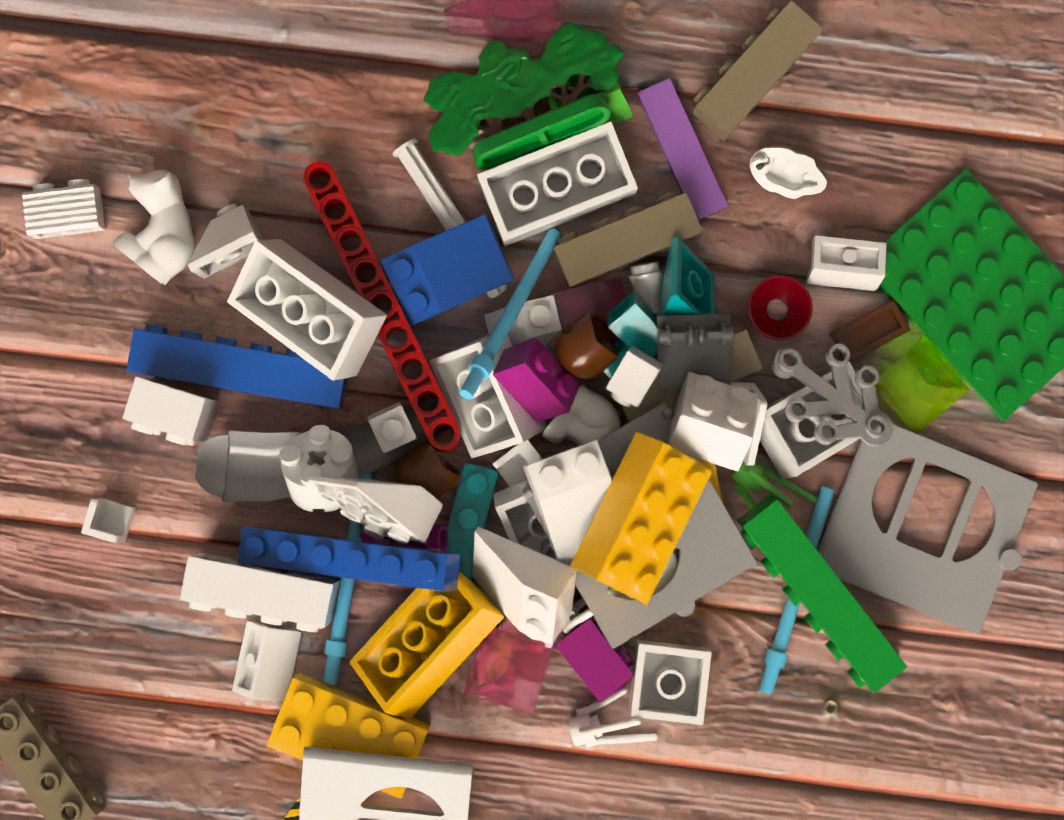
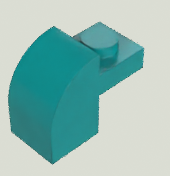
M633 291L607 313L608 327L620 338L613 344L618 350L620 357L603 371L610 379H612L626 353L632 346L652 358H655L657 354L656 317L652 309Z

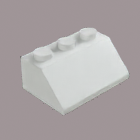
M490 335L429 360L447 404L458 424L471 459L523 443L547 428L545 420L537 423L492 375L503 350L512 346L508 335L493 360L495 366L487 379L482 380L471 400L462 397L459 391L470 373L469 365L474 356L481 353Z

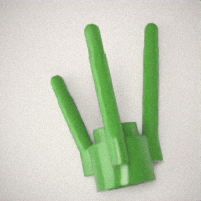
M760 460L758 462L755 461L754 466L746 465L744 462L738 471L731 476L737 483L733 489L742 496L750 509L757 504L748 490L755 494L761 486L787 507L792 506V501L767 481L769 478L812 503L817 501L816 496L788 479L782 480L778 473L766 467Z

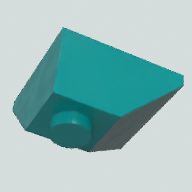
M678 236L672 238L659 295V313L657 315L714 314V274Z

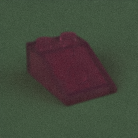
M467 0L444 9L448 31L453 35L527 42L536 39L537 42L548 40L561 27L562 10L558 0Z

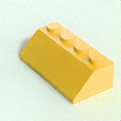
M459 571L456 590L435 591L416 588L349 663L385 713L410 720L505 616L482 589Z

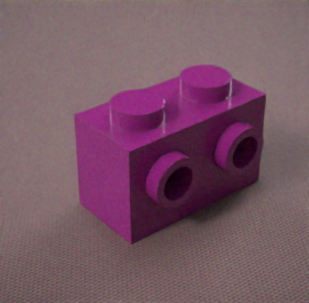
M537 338L504 349L492 374L537 423L570 412L580 387Z
M591 618L577 625L568 635L565 633L555 641V646L600 703L634 677L630 669L635 664L622 647L617 650L612 649L596 621L593 622Z

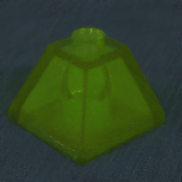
M926 336L920 338L880 371L879 381L875 385L878 392L907 427L916 434L970 391L968 386Z

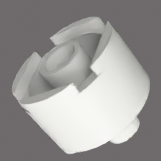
M326 425L312 427L310 431L295 437L280 451L281 469L291 499L298 507L305 511L313 512V509H324L325 512H330L341 508L336 503L328 502L318 496V489L307 481L309 475L359 479V472L350 442L342 434L330 430Z

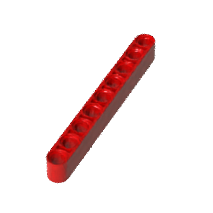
M313 162L305 169L303 179L314 205L357 294L372 305L382 299L392 303L390 311L386 313L387 317L378 333V337L429 443L440 453L452 452L458 447L461 440L458 424L334 169L326 162ZM319 175L330 177V181L325 187L316 188L312 186V183ZM334 206H342L346 209L344 215L336 220L327 217L328 211ZM349 237H357L361 240L360 246L354 251H346L342 248L344 241ZM365 268H372L376 271V277L369 283H362L357 279L359 272ZM395 331H402L407 335V341L400 347H393L388 343L390 334ZM409 363L420 364L423 367V372L417 379H408L403 375L404 368ZM428 394L436 396L439 400L436 409L430 412L419 408L420 399ZM443 426L450 427L455 433L453 440L448 444L436 442L434 434L438 428Z

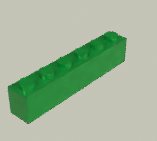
M769 494L736 520L743 529L739 533L751 551L757 547L764 555V558L760 561L772 578L779 575L785 582L786 586L782 588V591L794 606L801 603L808 613L803 616L806 622L816 634L822 630L828 637L829 641L825 643L828 650L837 661L844 658L851 668L846 672L859 689L865 685L874 694L907 668L904 661L778 499Z

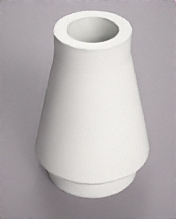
M658 261L630 266L632 275L628 277L634 291L652 309L654 314L659 313V295L663 281V269H659Z

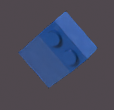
M486 215L444 231L380 260L410 326L423 323L515 280Z

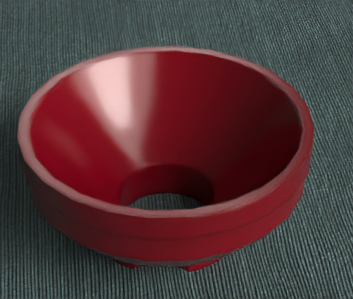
M771 276L761 281L751 292L747 305L748 318L754 329L763 337L777 341L789 340L798 336L808 326L813 312L812 298L809 291L798 280L789 276ZM780 300L785 303L787 314L784 319L777 321L768 316L767 306L770 301Z

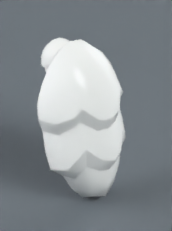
M764 147L755 152L751 157L749 166L752 175L764 189L770 192H776L785 197L796 199L803 195L821 193L826 188L827 180L825 175L816 166L814 159L808 155L797 153L790 147Z

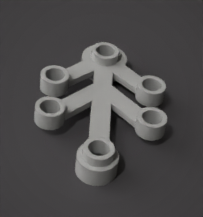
M835 344L826 353V361L831 366L834 387L805 366L797 350L786 347L780 349L773 356L771 369L776 376L782 379L794 376L826 400L808 403L800 398L792 400L785 409L786 417L790 421L798 423L810 417L844 414L855 422L838 426L832 421L822 422L814 431L815 439L820 444L828 445L835 440L859 437L867 445L880 446L891 438L893 434L892 421L887 414L879 411L875 385L879 381V373L874 367L864 366L856 372L854 377L856 385L861 388L863 409L852 400L846 363L850 359V351L845 345ZM833 351H839L843 356V360H835ZM790 356L794 360V366H787L783 361V357ZM863 372L868 373L871 376V383H866L863 381ZM793 405H798L802 408V416H797L793 413ZM871 422H877L880 425V433L872 430ZM822 427H827L831 430V438H825L822 435Z

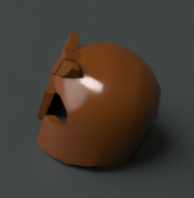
M589 310L575 320L573 330L566 326L547 344L548 348L555 347V352L561 366L570 375L579 379L597 377L620 357L618 350L609 342L604 324L596 311L591 313Z
M427 439L404 454L397 463L395 471L397 483L422 486L438 501L442 494L452 491L465 479L458 475L459 471L436 454Z

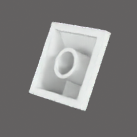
M232 204L217 212L218 217L210 221L187 264L191 272L205 279L247 258L255 240H263L249 210L244 205L237 207L236 204Z
M546 296L524 303L508 333L512 346L537 338L558 361L555 347L548 348L547 346L550 340L562 330L554 296ZM505 308L484 315L489 335L494 330Z

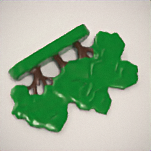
M571 22L564 23L549 38L545 52L540 59L536 60L530 59L527 49L516 46L510 49L507 48L504 42L492 39L478 56L480 62L479 71L476 75L461 73L455 70L436 76L430 81L428 85L429 90L426 92L423 100L434 110L443 111V115L428 132L433 152L443 150L447 154L459 156L466 151L475 137L480 134L489 136L479 141L472 150L476 166L486 171L604 124L609 119L611 111L603 96L592 94L577 100L576 98L586 87L596 91L608 90L613 87L619 78L616 64L625 52L620 49L618 44H608L604 33L594 29L586 30L582 25ZM573 74H578L577 87L570 88L571 94H567L566 84L569 77ZM586 75H589L591 81L584 85L583 80ZM553 87H561L562 93L556 94L553 91ZM550 96L562 100L563 106L535 117L533 107L540 99ZM507 117L526 118L525 122L500 132L503 119ZM481 119H486L489 127L482 128L480 125Z

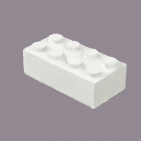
M612 122L477 174L479 185L504 247L636 195L638 189Z
M281 239L255 240L227 303L333 381L358 375L387 317L384 312Z
M207 553L188 556L180 600L190 602L189 608L211 611V608L219 607L225 609V615L236 618H246L247 615L255 614L261 616V622L272 625H282L283 622L291 621L297 623V629L308 632H318V629L325 628L333 622L340 579L293 570L237 563L238 559Z

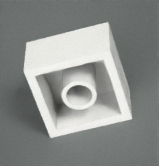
M688 372L674 406L668 445L681 453L738 471L753 440L758 394L752 393L743 387H734L716 381L707 375Z
M135 377L122 419L133 422L131 426L133 430L150 435H160L161 431L167 433L166 440L185 446H194L195 441L206 442L219 401L156 381Z
M636 639L635 664L633 665L634 677H632L628 708L630 716L703 725L711 651L706 647Z

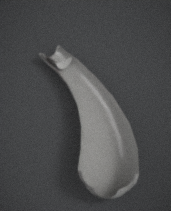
M433 395L419 402V408L426 412L433 411L438 406L439 400ZM412 406L405 409L404 412L417 438L386 453H383L369 422L356 426L330 429L342 434L350 442L359 477L397 460L424 440H428ZM443 426L438 428L434 438L450 429V427ZM228 431V435L210 438L197 450L195 478L205 491L222 497V502L272 501L291 497L281 469L280 451L291 440L304 432L260 433Z

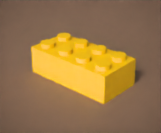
M636 432L570 567L647 605L712 470L665 442Z
M298 673L291 681L266 746L303 760L304 747L418 758L430 724L413 717L409 720L387 714L375 702ZM389 787L379 791L402 799L406 787Z

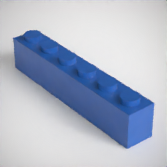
M146 324L145 331L133 330L127 372L343 410L348 378L331 380L291 349H286L285 355L271 353L272 346L251 343L250 349L236 347L237 340L216 337L215 343L201 341L202 334L181 330L180 337L166 334L167 328Z
M242 527L237 563L435 591H452L457 589L461 554L265 527Z

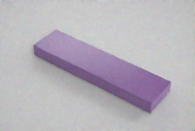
M668 78L639 91L637 96L681 193L687 192L698 221L728 207L671 79Z

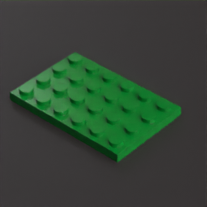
M966 168L883 242L887 243L885 277L879 287L891 300H895L898 308L1000 421H1005L1064 368V275Z

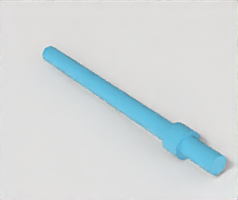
M550 228L484 348L481 353L474 356L468 368L470 373L459 391L462 397L469 400L473 399L482 380L487 379L495 366L494 358L550 258L553 247L557 245V239L561 237V233L557 229Z
M373 473L362 475L359 479L372 480ZM350 520L347 538L361 540L360 533L364 526L360 522ZM340 578L331 637L326 639L324 654L327 655L323 683L337 685L341 657L346 655L348 642H345L344 639L355 579Z
M823 486L820 488L806 537L816 550L835 491ZM788 597L772 648L767 649L764 662L767 664L759 691L770 695L773 694L780 668L784 669L788 657V654H785L800 606V603L794 606Z

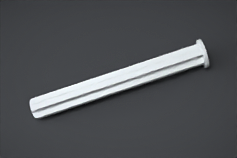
M412 139L398 147L392 153L393 156L399 157L445 230L447 231L466 223L417 148V139ZM505 284L488 292L487 295L490 298L497 297L507 289V285Z

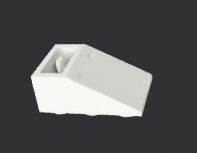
M309 475L307 481L318 489V496L328 502L336 503L342 508L340 511L342 515L350 520L360 522L365 526L363 531L366 534L379 540H383L385 536L391 537L403 544H408L409 541L425 543L443 506L441 502L422 486L356 478Z

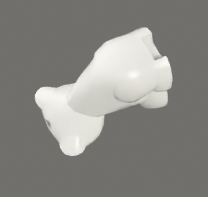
M162 169L131 177L129 180V191L151 214L148 226L135 236L131 233L123 232L114 239L112 244L158 282L166 285L190 261L194 252L195 239L190 217L183 202L179 180L173 173Z
M582 384L579 387L570 412L556 416L545 429L542 437L554 444L566 438L581 446L595 440L598 441L621 428V421L618 412L611 402ZM609 473L611 481L613 480L615 473Z

